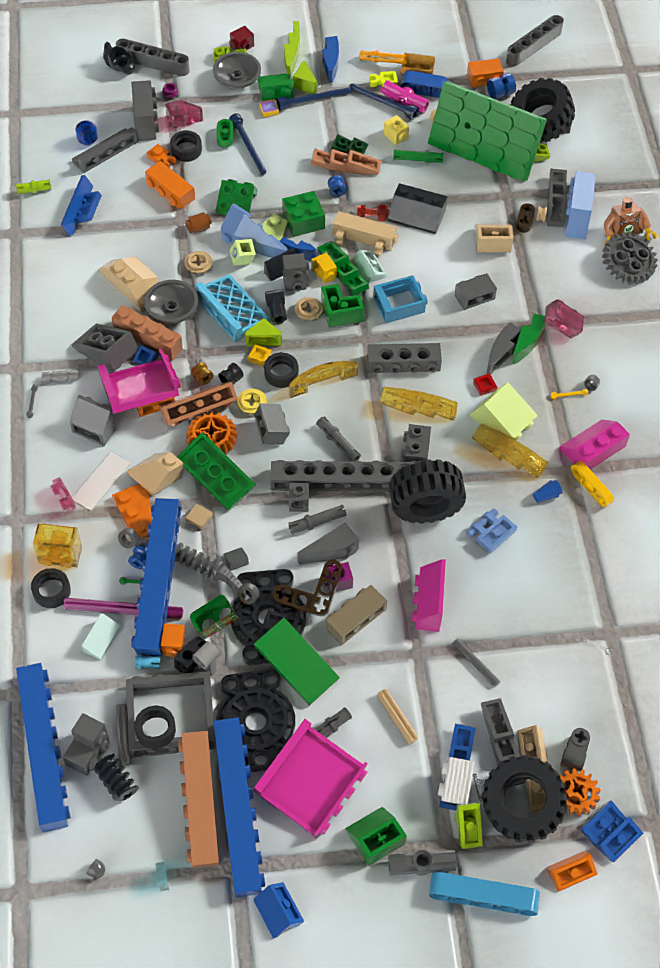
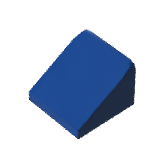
M140 345L133 361L142 365L156 361L160 354Z

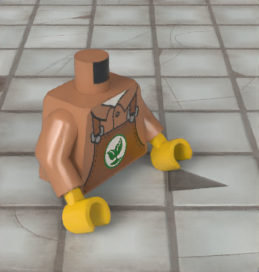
M624 197L621 205L613 206L610 214L604 221L605 237H607L604 245L611 236L614 237L617 233L621 235L622 232L627 236L629 232L635 235L643 233V230H645V240L650 241V233L653 239L657 238V234L650 230L651 224L643 208L638 207L633 202L631 197Z

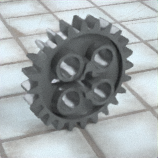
M622 232L621 235L617 233L614 237L611 236L604 245L602 258H605L603 264H608L605 269H611L610 275L616 274V280L620 277L622 278V283L628 280L629 284L634 281L637 285L639 281L643 283L645 280H648L655 272L657 267L655 263L658 259L654 257L657 253L651 252L654 247H648L649 241L644 243V237L638 239V234L632 237L631 232L627 236Z

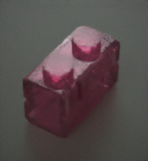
M556 299L546 306L544 322L572 339L583 331L584 316L566 305L563 301Z

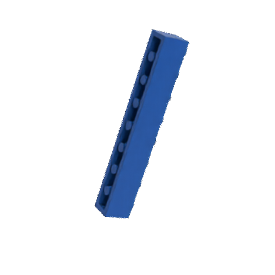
M155 498V504L151 506V517L153 518L152 523L148 525L150 538L145 545L147 558L143 561L144 578L140 580V590L142 592L141 597L137 599L139 613L134 619L136 633L131 639V647L137 655L162 656L161 641L164 623L167 620L182 512L179 499Z
M41 663L17 667L16 671L38 821L43 833L68 827L67 819H71L69 805L65 806L64 801L65 798H68L66 785L62 786L61 779L65 778L63 766H59L58 759L61 758L60 746L55 744V739H58L57 727L52 725L55 713L54 708L49 706L52 694L51 689L46 687V682H49L47 669L43 670Z
M239 717L216 720L213 722L235 898L258 895L262 892L261 887H265L264 873L259 874L258 865H262L261 851H256L255 844L260 841L258 829L254 830L253 821H257L255 808L250 806V800H253L254 796L252 786L248 787L247 779L251 778L250 766H245L244 758L248 757L247 744L242 745V737H246L244 724H240Z

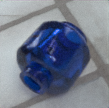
M84 120L76 125L75 132L79 143L92 145L96 142L98 132L95 123Z

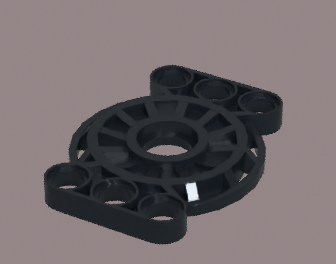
M288 569L244 572L237 576L239 581L242 579L250 580L251 584L255 585L259 590V598L253 604L248 605L242 601L240 602L238 596L232 606L238 616V623L234 625V621L231 622L232 631L236 638L245 646L242 650V658L248 665L270 664L253 646L255 642L267 633L262 631L263 624L259 621V615L264 610H273L287 615V621L297 631L298 625H302L298 633L302 635L304 632L306 612H303L302 619L299 617V610L281 605L273 598V590L276 586L286 585L292 587L294 576ZM287 575L290 577V581L282 583L279 578ZM262 577H268L271 581L263 585L259 580ZM245 590L247 596L252 597V594ZM285 590L277 593L279 599L287 597L290 599L289 603H292V596L287 595ZM298 596L296 598L298 603L296 602V604L298 606H303L304 603L301 600L300 596ZM240 630L245 639H243L237 631ZM248 651H255L257 656L254 659H249L246 657V653Z
M274 669L225 675L221 680L222 692L228 696L219 706L216 720L239 717L240 724H244L246 737H242V745L247 744L248 757L244 758V760L246 761L245 766H250V773L266 771L295 730L293 706L288 698L281 691L277 690L280 686L281 676ZM273 675L277 678V681L274 684H269L265 680L266 677ZM248 678H254L257 683L249 687L245 684V681ZM227 681H234L236 683L233 689H227L224 685ZM227 704V706H226V708H225V712L222 713L223 708H224L225 705ZM289 711L292 715V722L288 720ZM253 713L262 714L266 719L265 726L260 730L249 729L246 725V719L249 715ZM290 728V734L287 737V739H285L284 736L286 735L287 729ZM263 755L267 758V762L259 765L255 762L256 757Z

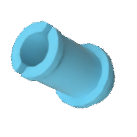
M142 654L135 656V668H139V670L141 668L160 670L161 656H142Z

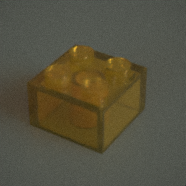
M38 523L33 540L38 563L45 566L60 565L64 568L78 567L82 550L78 528Z

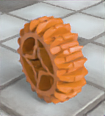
M212 411L210 415L203 413V417L197 415L196 420H191V425H188V432L186 433L188 445L202 432L226 455L228 450L232 451L233 445L236 444L237 432L235 424L226 415L221 417L219 412L216 415H213Z

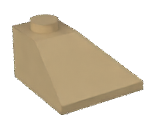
M171 452L155 453L128 469L127 474L153 496L181 479L183 462Z

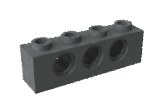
M440 343L368 344V373L441 371Z

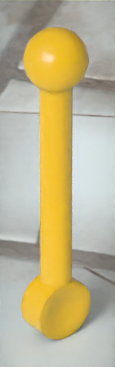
M584 388L582 391L559 394L552 392L550 398L556 400L558 397L580 394L586 396L588 390Z

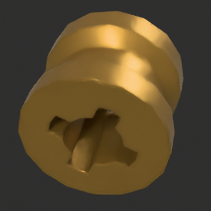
M204 362L196 364L191 370V375L197 378L196 381L201 386L208 384L214 377L213 372L208 370V366Z

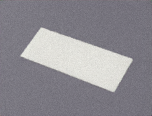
M110 452L71 500L91 511L131 462Z

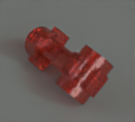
M385 204L379 205L378 209L366 208V205H361L357 207V216L375 215L378 216L380 221H385L389 216V209Z

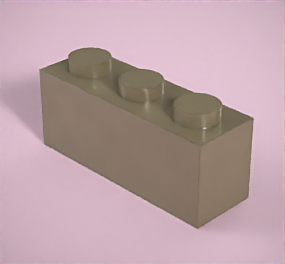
M372 585L366 589L362 588L355 598L347 600L343 603L341 609L327 616L326 630L343 645L386 611L387 600Z

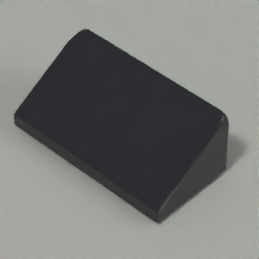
M294 248L264 262V274L270 281L283 276V255L296 254Z

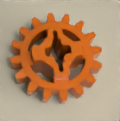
M573 768L571 774L566 770L563 774L564 777L560 775L563 783H566L569 815L576 812L578 817L581 816L582 811L588 815L590 808L593 810L596 808V803L600 800L598 794L601 791V788H595L598 781L591 780V773L585 776L583 769L580 773H577L576 769ZM588 792H590V794H591V797H590V800H589V801L587 800V799H588V797H587Z

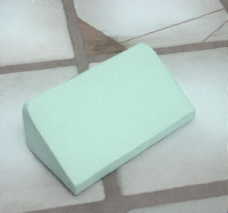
M358 251L354 261L368 283L387 277L385 270L373 251Z
M101 613L81 645L83 653L101 660L121 626Z

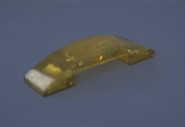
M335 361L315 366L300 374L290 383L289 396L293 398L308 393L309 385L339 376L341 381L358 376L359 364L354 361Z

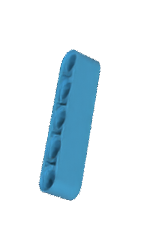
M433 872L431 875L429 897L436 900L514 914L537 916L540 891L518 885L443 872Z

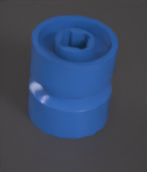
M507 73L500 77L488 79L487 91L489 96L493 99H499L504 95L514 94L516 92V81L513 75Z

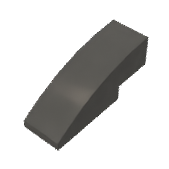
M511 322L503 328L492 346L486 374H492L513 355L514 346L518 342L521 330Z

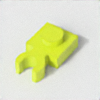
M396 71L380 72V75H369L370 87H377L378 85L383 87L386 80L398 86Z

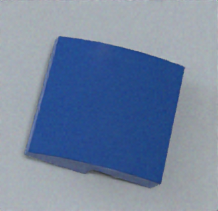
M612 800L608 801L579 829L612 862H615L644 834L630 816H624Z

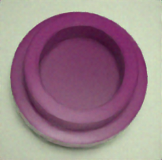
M167 83L162 89V94L167 98L176 97L178 95V88L173 83Z

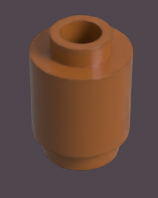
M202 212L189 217L185 224L190 234L193 232L196 234L209 229L212 221L209 214L206 215Z

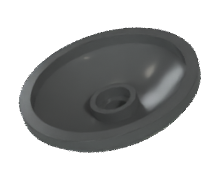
M245 52L224 54L213 65L215 79L220 84L229 88L250 86L259 79L261 74L259 61L254 56Z
M164 280L156 283L147 291L144 304L148 315L154 320L165 324H176L189 319L195 313L198 307V296L195 289L184 281Z

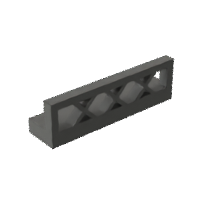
M133 127L128 130L124 128L72 158V162L83 173H86L138 143L136 130Z

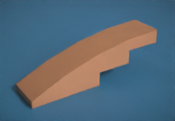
M315 148L312 154L311 165L345 173L378 175L381 160L352 150L346 154L332 149L331 153Z

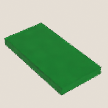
M203 432L177 456L183 462V467L228 512L256 486Z
M285 618L279 621L253 645L309 706L340 678Z

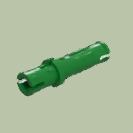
M394 149L393 160L424 162V164H428V162L443 163L444 153L429 152V150L423 152Z

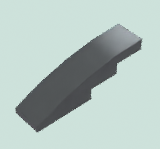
M550 168L547 226L564 227L567 170Z
M501 698L481 702L487 732L497 764L502 760L503 762L508 761V757L511 756L520 758L514 741V732ZM526 779L518 780L509 787L524 784Z

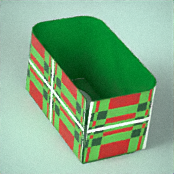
M224 595L215 597L190 614V620L195 629L205 638L238 619L234 609ZM224 608L232 610V613L220 619L219 614ZM213 619L215 621V624L203 630L202 625L205 620Z

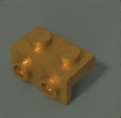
M404 53L407 54V63L405 65L402 64L400 73L404 74L406 71L433 74L435 56Z

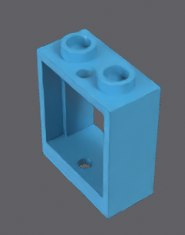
M414 275L378 284L373 288V298L385 323L424 313L428 304L425 294H422L419 281L415 280ZM406 291L411 292L415 300L414 303L396 308L391 307L387 299L388 296Z

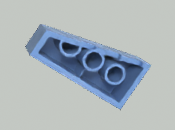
M576 171L575 177H571L566 215H568L566 237L586 240L592 213L596 174Z

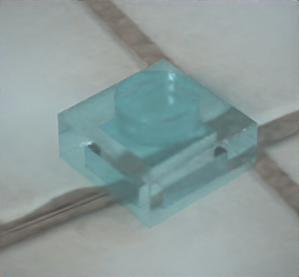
M155 863L156 871L152 872L154 885L159 884L160 891L169 890L165 863Z

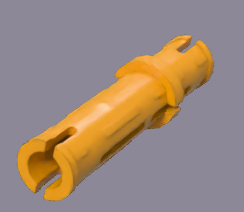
M361 50L359 54L360 60L373 61V63L387 62L404 65L407 63V54L379 52V50Z

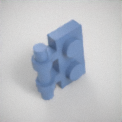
M495 508L490 512L484 513L482 519L474 522L466 532L469 537L479 534L476 542L490 554L514 534L518 528L505 515L497 519L498 511ZM486 524H491L489 528H484Z

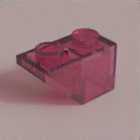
M183 100L165 104L166 116L172 129L203 121V111L200 106Z

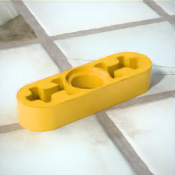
M578 461L571 466L573 476L602 507H607L614 502V497L610 490L585 463Z

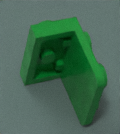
M287 73L260 76L257 80L262 101L276 100L277 97L283 96L285 98H294V82Z
M228 179V181L222 180L215 210L216 213L226 216L231 205L234 203L250 214L253 196H257V188L249 182L242 184L237 183L238 181Z

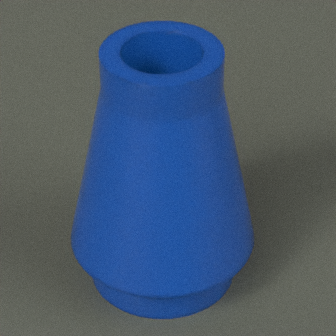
M550 480L533 492L532 495L536 503L558 498L563 492L557 480Z

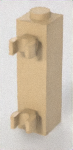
M338 211L333 222L332 235H335L337 238L336 244L342 245L344 238L375 246L374 254L381 256L383 249L391 251L393 245H396L398 242L397 227L340 211Z

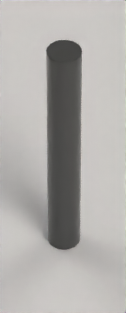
M459 638L454 640L452 644L496 687L500 680Z

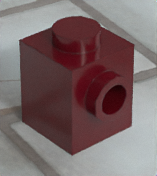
M245 25L230 32V47L235 50H248L254 47V34Z

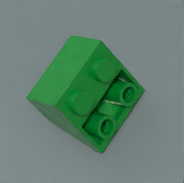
M383 807L345 828L368 866L406 843L407 835L396 818Z

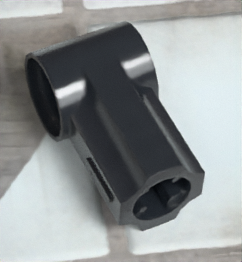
M283 289L266 291V305L269 307L272 322L282 324L287 320Z

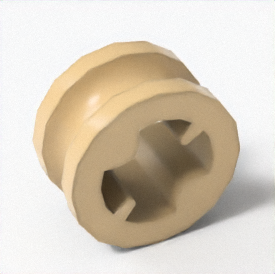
M538 207L536 221L542 220V222H545L547 207Z

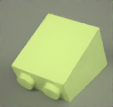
M509 382L490 394L469 414L471 418L505 443L519 439L523 435L521 431L529 429L534 424L532 420L538 416Z

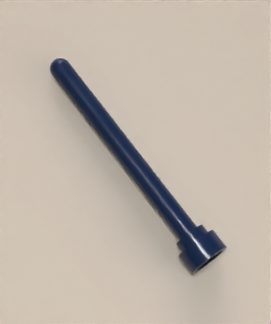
M354 83L349 85L353 91L404 112L409 119L414 120L418 114V107L402 105Z
M345 87L290 99L284 96L277 97V107L279 111L286 110L289 105L349 94L352 89Z
M239 113L232 114L229 120L233 122V127L238 130L260 174L265 175L267 171L242 126L243 119Z

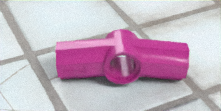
M389 80L385 81L381 88V93L402 105L418 107V111L422 113L427 111L428 99L415 95L414 91L409 87L401 88Z

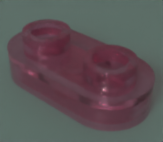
M58 477L52 480L51 489L55 496L59 495V503L62 509H67L68 512L75 510L76 505L61 478Z

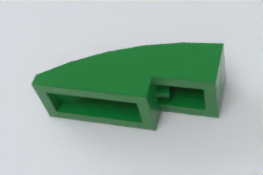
M534 313L530 327L522 326L514 351L513 364L524 359L538 344L546 327L547 316Z

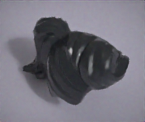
M106 41L103 52V59L106 65L115 71L132 74L135 70L132 54L122 46H114L112 48L110 42Z

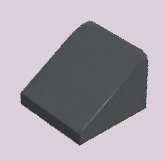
M242 547L223 553L230 571L249 565V558Z

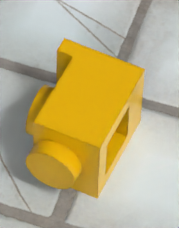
M327 252L311 259V271L315 272L317 277L321 278L324 283L331 282L337 278V266Z

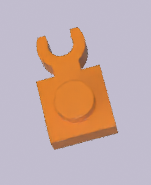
M159 144L146 152L147 158L154 163L161 161L170 169V163L177 164L176 158L170 156V151Z

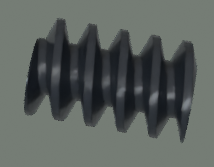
M109 754L96 763L94 771L98 774L99 779L103 781V785L108 788L107 790L112 795L114 801L127 800L138 791L139 787L138 785L131 787L134 779L126 780L130 773H122L125 766H118L121 760L119 758L112 760L115 754Z

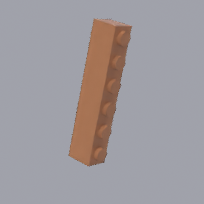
M208 731L182 733V740H178L179 753H183L184 761H180L181 775L185 774V783H181L182 796L187 797V805H183L184 818H188L189 827H185L186 841L190 840L191 848L187 849V862L192 863L193 868L219 866Z

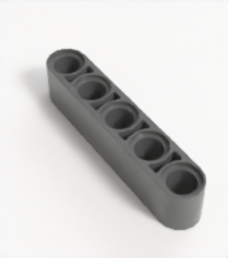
M559 15L551 16L508 47L506 63L510 66H517L560 36L564 22L563 17Z
M124 38L117 40L115 43L116 46H122L132 54L134 64L179 76H186L190 72L189 58L185 54Z

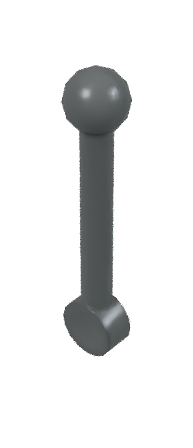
M35 384L31 387L32 394L29 411L26 413L28 418L33 417L34 398L38 386Z

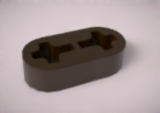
M525 203L520 207L516 223V229L519 232L526 233L531 230L535 214V207L532 204Z

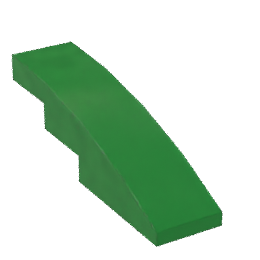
M333 241L317 247L320 255L327 252L337 266V278L353 295L369 289L368 282L359 275V269L350 262L349 256Z

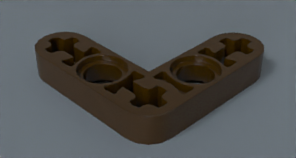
M335 559L328 560L325 563L314 594L286 585H278L273 590V598L281 605L315 616H325L329 612L342 574L341 563ZM333 564H335L336 568L338 569V571H334L332 575V578L336 579L335 581L329 578H324L325 576H330V570L328 569V567H332ZM324 583L332 585V590L329 593L321 591V586ZM285 590L287 595L292 596V603H289L290 599L287 597L279 599L277 593ZM319 594L325 597L323 601L325 609H321L320 612L315 607L316 604L319 605L321 602V597H318ZM300 595L307 598V602L303 606H298L295 602L296 598Z

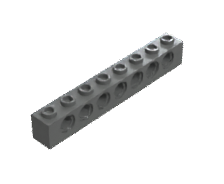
M271 461V491H289V483H309V491H390L389 482L394 473L396 474L400 468L403 469L405 465L414 464L416 461Z

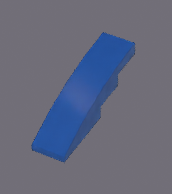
M455 723L449 757L470 761L475 727ZM440 799L439 807L456 811L458 804L443 802Z

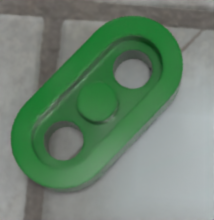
M222 119L217 123V144L220 147L226 148L233 144V122L229 119Z

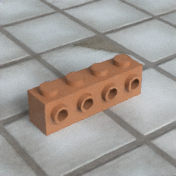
M121 305L112 316L114 328L130 331L135 342L159 354V349H162L164 355L167 354L171 361L183 349L182 337L178 332L165 328L164 325L150 320L149 317L135 312L132 308Z
M225 382L159 406V410L164 424L173 427L181 424L183 419L188 418V420H192L202 412L208 414L211 411H216L215 408L221 405L223 408L233 404L232 401L238 400L232 382Z

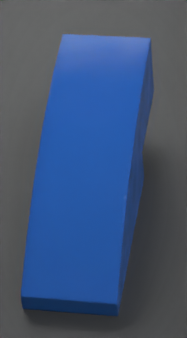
M337 36L325 37V49H322V63L329 83L333 82L338 70L339 42Z

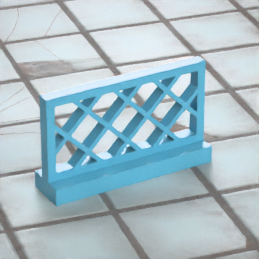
M230 274L205 285L202 282L195 284L198 302L234 342L241 340V335L245 334L247 330L260 321L253 319V315L261 316L262 319L264 318L270 323L271 318ZM229 281L232 287L223 286L222 284ZM209 289H217L218 293L210 292ZM220 290L231 292L230 296L220 294ZM232 294H240L242 298L233 297ZM218 299L227 300L228 305L220 303ZM230 302L241 303L240 307L232 306ZM243 304L251 305L253 309L242 308ZM231 310L239 313L238 316L231 315L228 311ZM241 313L251 314V318L240 317ZM239 322L249 323V325L242 328Z

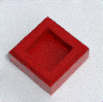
M490 373L473 379V384L480 396L492 393L498 388Z

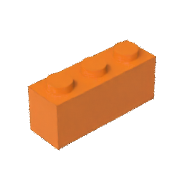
M161 161L145 171L147 185L154 188L160 196H164L173 206L181 210L195 200L194 187Z

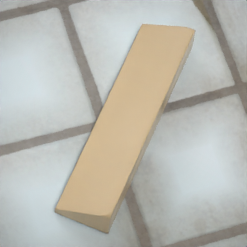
M534 725L517 730L521 755H528L529 758L536 756L544 763L548 762L542 729ZM526 779L530 811H542L545 805L544 790L537 782Z

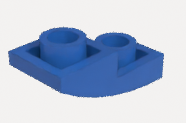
M285 237L280 240L287 248V251L294 248L296 254L304 253L305 260L311 261L312 258L316 257V248L309 243L301 240L296 244Z

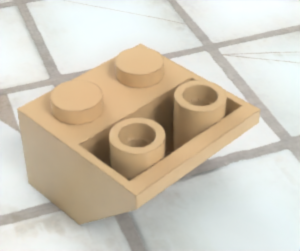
M475 224L477 252H511L513 244L512 225Z

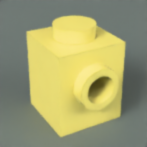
M396 115L384 122L383 134L397 145L408 139L409 126Z

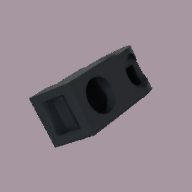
M198 635L195 636L174 657V668L185 674L193 673V669L198 664L192 656L207 641Z

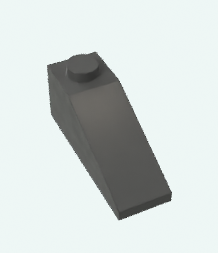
M344 523L297 552V562L301 565L331 559H343L348 555L352 556L359 549V538Z

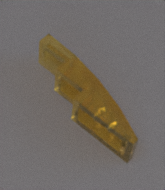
M383 387L380 404L410 415H414L417 412L431 418L438 415L453 421L457 414L458 402L415 390Z
M483 423L479 425L471 437L500 461L506 459L517 469L523 467L535 478L541 476L549 463L520 442Z

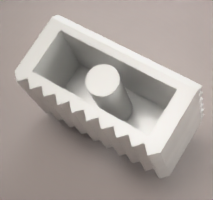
M449 757L448 762H443L442 774H445V781L440 783L438 796H442L441 801L458 805L468 804L474 761Z

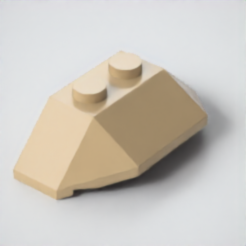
M137 257L114 259L98 269L141 312L146 310L144 304L145 295L153 285L158 283V277Z

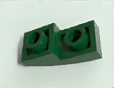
M337 134L330 149L346 154L350 150L364 154L369 144L355 137L351 141Z

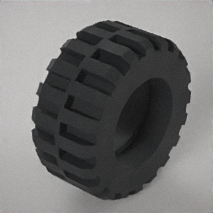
M552 78L532 80L529 84H524L521 90L518 89L515 97L513 96L510 105L530 113L544 105L554 106L548 113L540 115V117L547 119L540 143L542 141L550 142L553 138H559L560 134H564L567 128H570L575 118V106L570 91L559 80L554 81Z
M431 459L422 462L416 461L411 465L407 464L403 469L397 470L389 482L394 513L402 520H408L410 523L418 522L419 524H424L425 522L434 523L438 520H445L447 517L454 516L455 512L458 513L466 502L462 472L456 465L448 461L443 462L438 459L431 461Z
M521 755L520 758H515V756L508 757L509 760L499 762L495 770L492 768L488 773V780L485 779L483 785L484 792H482L484 811L493 827L508 839L511 838L515 842L520 843L522 841L533 843L537 839L543 840L547 838L548 834H553L557 830L559 823L561 824L564 819V813L567 809V795L564 783L557 770H554L547 761L545 763L541 761L539 757L529 758L528 755ZM522 779L537 782L545 793V805L542 811L529 819L514 817L506 809L504 803V795L507 788L512 783Z

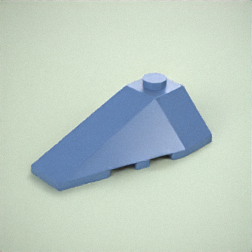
M234 203L231 205L221 226V237L226 243L233 245L235 240L252 239L255 253L271 258L287 251V248L272 234L268 235L265 233L260 223L256 224L250 219L251 215Z

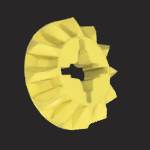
M258 389L244 390L239 394L237 400L238 408L243 413L247 412L250 415L256 412L259 403L267 404L265 394ZM253 398L255 403L251 406L249 402Z

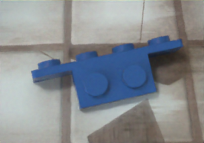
M81 175L61 222V226L69 236L74 234L78 223L92 221L102 197L99 191L91 192L93 185L85 175Z

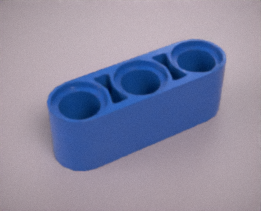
M406 71L403 74L400 87H409L414 91V94L440 98L443 83L448 81V79L440 75Z

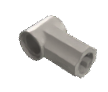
M207 641L192 657L198 664L199 670L210 671V676L216 673V658L220 655V652L215 645Z

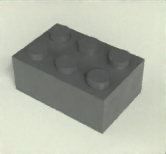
M151 80L133 81L131 86L137 141L156 140L159 126L158 123H155V121H158L157 110L154 111V109H157V101L153 99V97H156L155 87H152Z

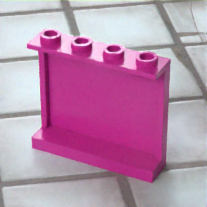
M159 349L160 360L109 374L105 364L98 366L101 381L113 414L179 396L178 388H181L179 378L176 376L168 355H164L162 349Z
M304 719L255 785L253 792L317 838L320 833L324 835L331 824L328 821L332 815L338 816L343 808L341 803L344 798L349 800L356 790L353 787L356 781L361 782L368 773L365 770L368 763L362 764L313 729L311 727L312 723Z

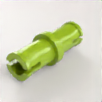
M50 179L41 181L31 180L28 183L16 184L17 194L30 192L35 194L37 191L51 190Z

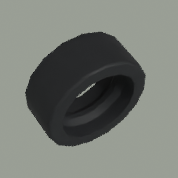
M189 130L175 133L170 140L172 156L183 162L197 159L202 152L200 136ZM185 142L195 144L193 148L187 150L177 147Z
M279 352L272 354L266 359L264 376L270 385L277 388H285L293 385L298 379L299 365L294 356ZM284 364L291 367L292 372L286 376H277L271 372V368L275 365Z
M44 569L38 572L31 582V591L36 603L45 608H56L63 605L64 599L69 598L71 594L69 580L66 574L59 569ZM48 580H58L63 585L62 590L52 597L42 596L39 588Z
M158 705L148 706L136 716L134 722L136 737L145 747L151 749L162 748L174 739L176 733L175 719L167 708ZM151 718H162L168 723V728L163 734L152 737L144 734L143 725Z

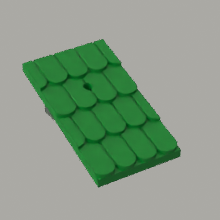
M446 81L442 86L427 144L517 180L528 181L547 119Z

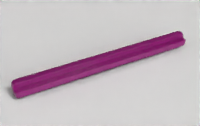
M79 598L64 599V609L127 615H138L139 613L137 603ZM168 606L167 618L181 619L184 612L183 607Z

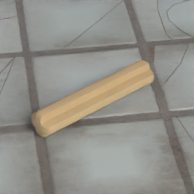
M383 689L378 692V699L407 743L412 744L418 740L416 732L388 690Z

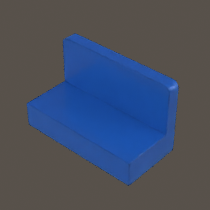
M284 882L268 885L253 899L273 938L279 937L287 929L300 926L304 922Z

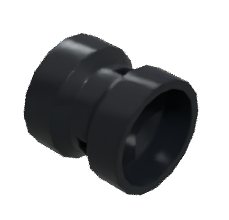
M231 363L227 370H222L218 374V377L222 383L232 382L234 385L236 380L239 381L244 377V373L236 363Z

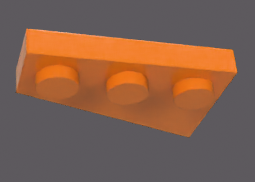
M138 483L112 494L113 500L127 527L134 529L139 537L150 538L148 525L152 523L149 492Z

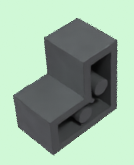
M82 713L71 730L74 739L63 755L65 765L87 776L90 770H94L96 763L99 761L100 754L107 750L110 741L105 724Z

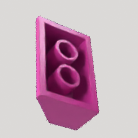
M602 419L562 444L559 449L574 464L582 461L591 470L625 448L630 434L618 421Z
M445 559L420 567L419 574H415L414 586H418V592H414L413 604H417V610H413L412 622H416L415 630L440 632L443 615Z

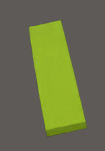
M293 21V32L288 33V44H284L285 68L289 77H291L296 67L299 56V21Z

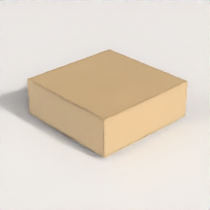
M196 504L185 519L186 522L202 530L213 514L211 511Z

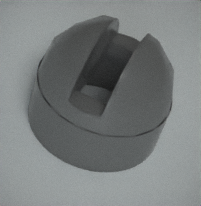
M589 375L585 379L584 385L588 390L595 391L600 385V379L597 375Z
M96 858L86 874L95 879L101 878L105 873V865Z

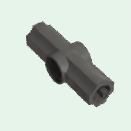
M418 850L416 853L388 855L390 875L417 874L424 876L428 873L456 871L457 869L454 850L434 852ZM424 859L428 865L420 866L417 864V860Z

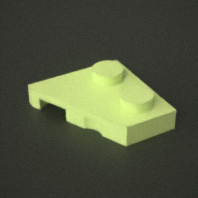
M274 213L262 224L263 230L268 235L272 234L280 241L284 237L288 221Z

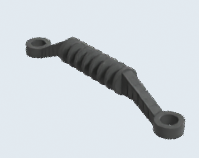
M125 528L118 535L119 543L127 549L135 546L145 547L146 542L149 541V538L139 537L132 528ZM125 534L131 538V542L126 539ZM183 543L177 544L175 561L178 560L179 564L185 562V566L188 568L192 565V570L195 571L199 568V573L201 574L206 571L207 577L213 574L214 580L225 582L245 604H253L259 598L258 588L251 583L243 585L227 568L224 562L221 561L217 565V559L211 560L209 555L204 557V553L199 552L197 554L196 549L190 551L189 546L183 548ZM245 590H248L252 597L247 596Z

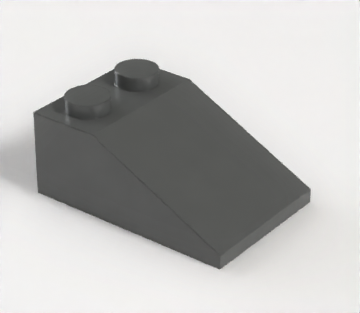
M97 323L71 344L73 348L98 365L105 364L106 369L113 371L120 368L121 364L131 358L139 349L130 331Z

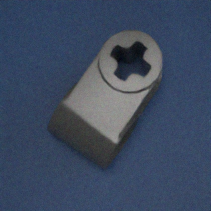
M584 728L573 730L560 763L561 766L570 769L575 768L576 771L581 772L590 742V734Z

